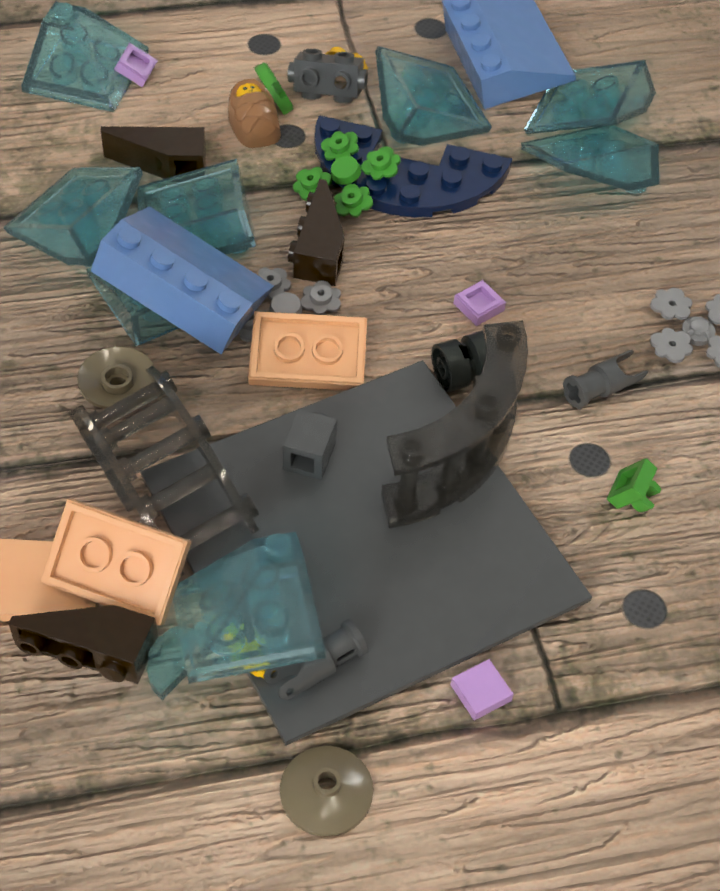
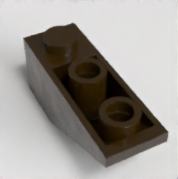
M101 126L105 158L169 181H205V127Z
M319 179L315 193L309 192L306 202L307 215L306 217L301 216L297 228V237L299 238L298 241H292L290 244L288 262L293 263V278L312 282L327 281L330 285L335 286L344 259L345 235L327 180Z
M116 605L12 616L8 623L14 643L21 651L33 656H39L42 653L57 658L62 664L73 669L86 667L98 671L103 677L114 682L126 680L138 684L158 642L156 619L154 617Z

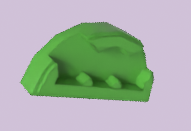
M263 62L256 65L254 69L283 115L293 110V104L268 64Z

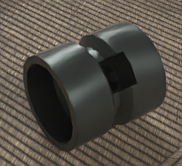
M482 330L465 335L461 339V343L457 339H452L434 344L432 347L431 359L434 373L445 392L468 387L471 384V380L474 383H482L498 378L500 375L501 359L494 339L487 331Z

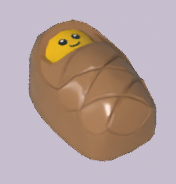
M245 79L237 82L230 91L228 103V120L234 134L240 143L248 148L265 147L277 143L281 138V129L277 109L271 94L261 82L255 79Z

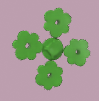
M341 131L333 133L331 138H326L321 143L322 150L325 152V159L328 161L335 159L331 166V175L323 172L320 167H314L311 170L303 169L297 173V182L293 184V189L296 193H299L301 199L307 201L309 192L315 193L319 179L327 180L328 186L332 183L333 179L337 184L346 185L342 193H338L334 197L337 214L339 216L350 214L352 217H359L362 211H366L373 206V199L369 196L370 192L367 187L359 188L356 184L351 183L360 177L361 172L371 175L373 180H380L383 176L386 178L394 177L398 173L397 165L400 164L401 158L398 154H394L391 147L385 146L378 151L369 152L367 160L360 166L357 160L351 157V155L359 151L356 133L347 132L344 134Z

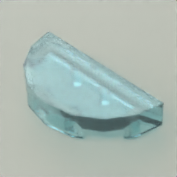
M200 624L199 627L188 626L178 629V626L157 638L149 650L147 674L152 690L162 701L221 639V631L206 624Z

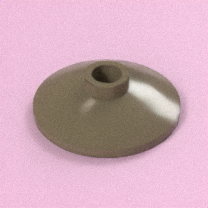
M125 346L104 348L90 355L80 366L77 375L79 391L89 403L99 408L108 410L130 408L141 403L151 394L156 384V369L151 359L137 349Z
M335 746L313 747L297 755L286 767L280 783L281 804L288 818L301 830L316 836H337L352 830L367 815L373 798V782L365 764L350 751ZM329 778L334 780L336 785L331 789H323L319 786L318 782L321 779Z

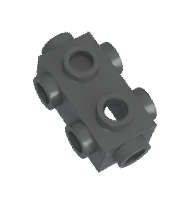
M305 49L296 56L294 62L289 63L287 77L288 82H294V92H302V97L305 99H319L322 94L332 95L333 100L336 102L349 103L353 101V98H358L362 89L366 90L368 70L363 69L364 58L354 57L353 53L337 52L335 55L322 54V51L319 49ZM342 76L347 82L336 81V77Z

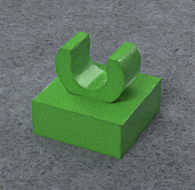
M645 458L621 469L607 496V500L617 509L629 504L641 513L653 509L654 504L646 496L651 497L661 491L660 486L653 480L657 467Z

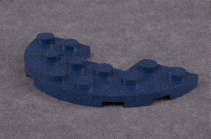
M318 116L314 145L315 154L318 156L323 172L331 175V166L335 159L332 161L325 159V152L322 150L321 143L326 138H331L333 133L341 131L344 134L347 132L356 133L359 151L351 155V157L355 158L360 166L367 160L369 152L378 150L382 141V129ZM447 144L439 166L400 157L401 162L397 165L398 173L394 177L386 178L383 176L380 180H373L371 175L361 172L360 177L351 184H356L359 188L367 187L370 192L369 196L373 199L371 209L404 217H432L433 212L451 209L454 214L476 206L478 199L488 193L494 194L507 178L511 169L512 158ZM332 179V183H331V184H332L333 186L337 185V183L334 182L333 179ZM338 184L341 188H344L346 186Z

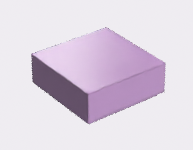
M129 43L114 70L143 87L158 60Z
M482 280L456 294L453 304L478 326L505 311L506 302Z
M490 659L451 679V687L474 721L512 701V691Z

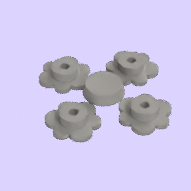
M262 268L258 272V276L274 285L272 291L267 296L272 300L269 308L270 312L302 314L304 309L307 311L313 310L315 315H324L326 311L333 313L341 307L339 300L341 296L340 290L331 288L330 283L327 281H318L314 286H306L303 289L304 296L300 300L295 294L285 292L291 288V281L287 279V272L284 269L274 268L270 270ZM254 314L238 333L240 338L246 342H251Z
M681 289L657 290L655 298L650 303L651 309L661 313V316L666 320L676 318L685 321L682 325V331L675 332L672 328H664L662 333L657 332L651 335L650 344L655 347L656 356L665 357L673 363H680L684 360L685 356L692 354L693 347L691 345L704 346L708 344L709 348L706 351V355L710 359H715L716 366L720 368V336H714L715 327L713 325L720 324V294L715 295L713 300L706 303L705 308L709 311V320L697 316L688 318L693 302L690 298L684 297L685 294Z

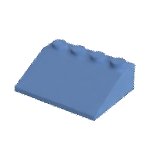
M442 0L446 32L484 109L576 81L574 71L534 0Z
M150 206L121 219L100 242L91 268L92 273L221 355L274 287V285Z

